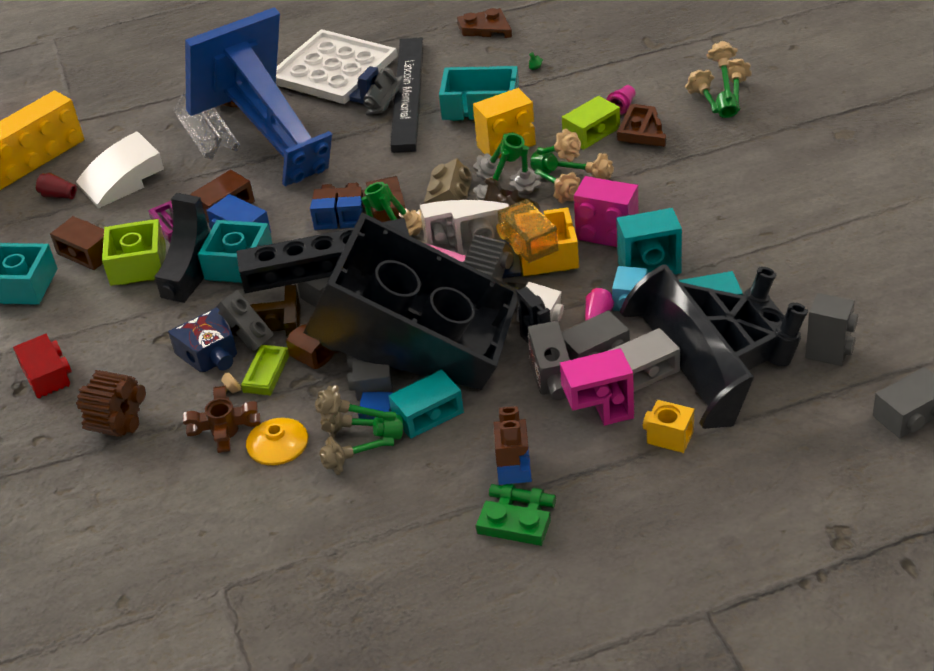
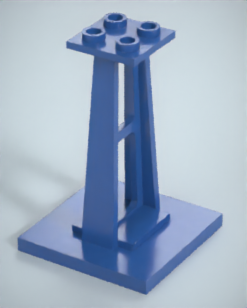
M274 7L185 40L186 111L190 116L233 101L284 157L282 184L287 186L328 169L332 134L328 131L311 138L276 85L280 13Z

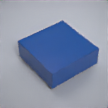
M362 392L360 406L391 412L388 395L393 392ZM358 413L360 419L375 418L374 416Z

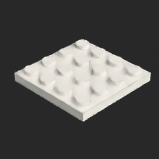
M321 29L277 66L276 85L345 104L350 100L349 95L358 88L357 81L359 76L369 66L377 67L378 72H380L381 69H384L397 57V49Z

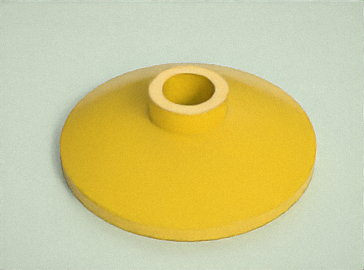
M290 418L270 419L262 422L250 432L246 440L247 452L254 461L263 465L285 464L296 459L306 449L308 433L304 425L297 420Z

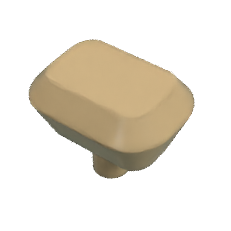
M224 373L221 381L224 383V386L226 385V391L229 390L232 394L241 391V385L230 373Z

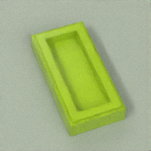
M261 345L241 384L242 392L271 396L289 358L288 348Z

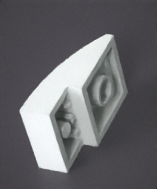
M135 132L113 144L100 154L83 171L76 184L99 209L144 188L142 179L164 170L160 153L140 133Z
M449 200L420 205L424 241L426 244L466 256L475 234L496 240L508 239L510 242L512 241L508 204L484 200Z

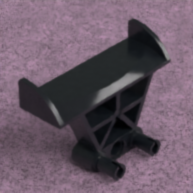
M661 265L649 272L633 287L620 309L623 317L642 316L652 331L660 328L680 348V369L708 406L699 422L703 429L734 426L754 379L749 370L767 360L777 366H788L801 340L799 330L805 316L808 314V309H805V306L793 302L788 305L785 315L780 311L769 296V291L777 274L768 267H759L752 287L747 289L743 295L679 282L667 265Z

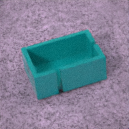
M518 66L444 67L439 92L442 120L459 121L464 120V117L474 119L473 103L519 88Z

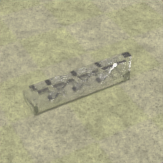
M184 90L173 111L202 155L213 160L220 146L238 151L240 147L239 142L215 108L193 116L188 114L186 111V91Z

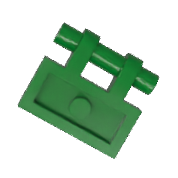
M491 484L489 497L500 498L499 502L485 501L476 524L477 534L542 546L551 517L549 511H543L541 508L542 506L554 508L556 495L544 493V490L539 488H533L531 491L516 488L515 484H504L503 486ZM513 501L528 503L529 505L528 507H521L512 504Z

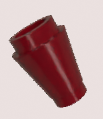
M48 172L39 175L36 182V191L41 193L43 197L73 199L77 192V186Z

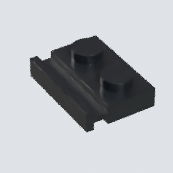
M524 287L516 292L520 336L528 343V326L551 322L550 310L548 308L545 309L542 298L538 295L536 296L528 287ZM548 349L544 356L552 355L551 350Z

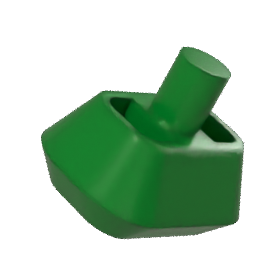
M531 52L529 54V69L535 70L541 67L543 59Z

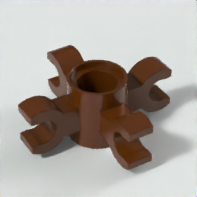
M225 385L213 387L214 400L206 405L204 413L196 411L183 413V424L186 425L187 436H196L202 431L211 430L214 441L217 442L218 453L231 451L230 438L238 432V425L244 424L249 427H255L261 424L257 402L250 401L244 403L241 407L233 408L232 402L227 397Z

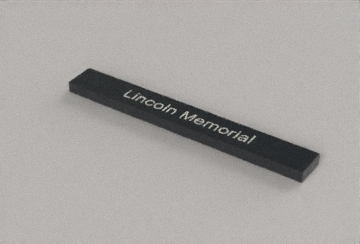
M423 37L400 39L396 77L403 76L404 79L399 85V90L395 94L391 153L417 151Z

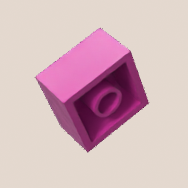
M584 176L574 194L577 240L617 247V217L639 214L638 185Z

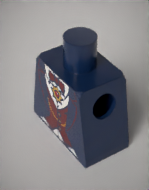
M217 307L168 331L174 353L199 372H206L216 366L221 371L227 370L232 366L233 358L237 355L232 332L224 318L218 314L219 309Z

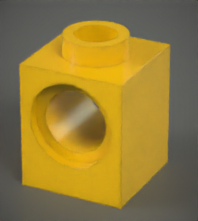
M657 400L652 411H647L643 420V429L647 430V444L684 453L694 432V408Z

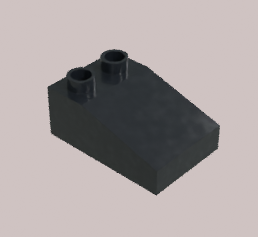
M361 213L303 333L319 340L329 350L346 353L358 360L389 365L390 368L423 376H429L443 370L454 383L482 390L498 365L517 304L516 291L518 289L369 215Z

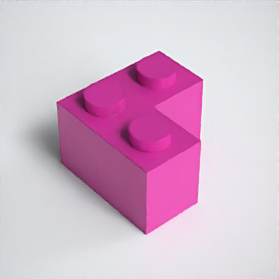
M621 348L560 362L561 386L572 411L595 406L604 426L634 419L633 371Z

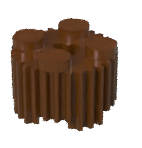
M95 370V373L92 375L93 379H90V384H87V386L83 385L79 389V395H77L78 401L76 405L83 412L81 417L84 418L81 422L83 425L82 429L117 437L126 435V432L134 433L139 426L137 413L140 411L139 405H141L146 396L145 386L137 384L138 381L132 376Z

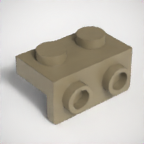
M458 158L446 164L436 166L431 172L424 203L449 201L451 199L467 200L472 180L469 168L463 166Z

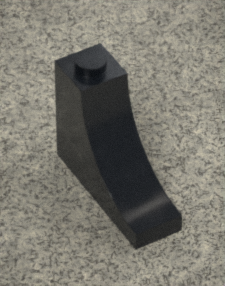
M176 193L171 198L173 209L171 242L166 258L155 275V280L161 298L185 303L204 279L198 253L210 232L201 197Z

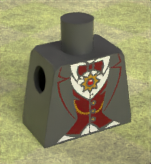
M558 320L528 326L529 363L539 392L543 395L551 394L554 400L566 398L561 386L560 362L570 359ZM550 349L552 355L544 356V353Z

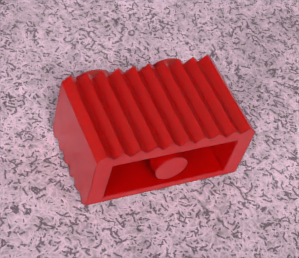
M45 333L13 347L19 364L37 398H41L42 395L47 396L48 393L52 394L53 391H58L59 388L69 387L70 381L67 374L72 373L66 357H62V351L56 340L51 342Z

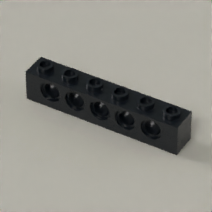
M404 218L383 222L409 235ZM354 228L236 251L244 293L330 277Z

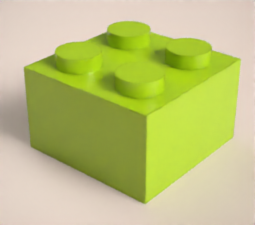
M159 219L104 227L102 262L110 286L155 280V275L158 273L166 257V243Z

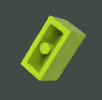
M600 96L591 99L562 116V130L568 129L570 132H576L581 141V149L583 150L615 132L620 126V107Z

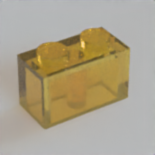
M528 199L497 211L499 223L496 225L499 236L501 239L506 240L512 246L514 252L517 255L520 254L528 263L558 251L557 227Z

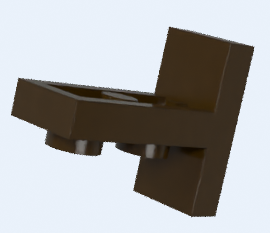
M296 284L285 286L284 301L250 304L271 331L285 330L287 338L293 330L301 326V305ZM236 324L231 328L229 325L232 335L238 336L236 332L240 329L239 326Z

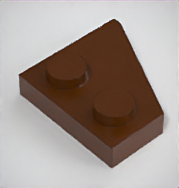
M490 8L483 12L466 13L464 16L457 17V24L463 36L491 37L492 32L504 33L505 38L512 37V29L501 8Z
M630 104L617 131V140L665 147L666 134H663L662 123L658 118L656 108L654 106Z

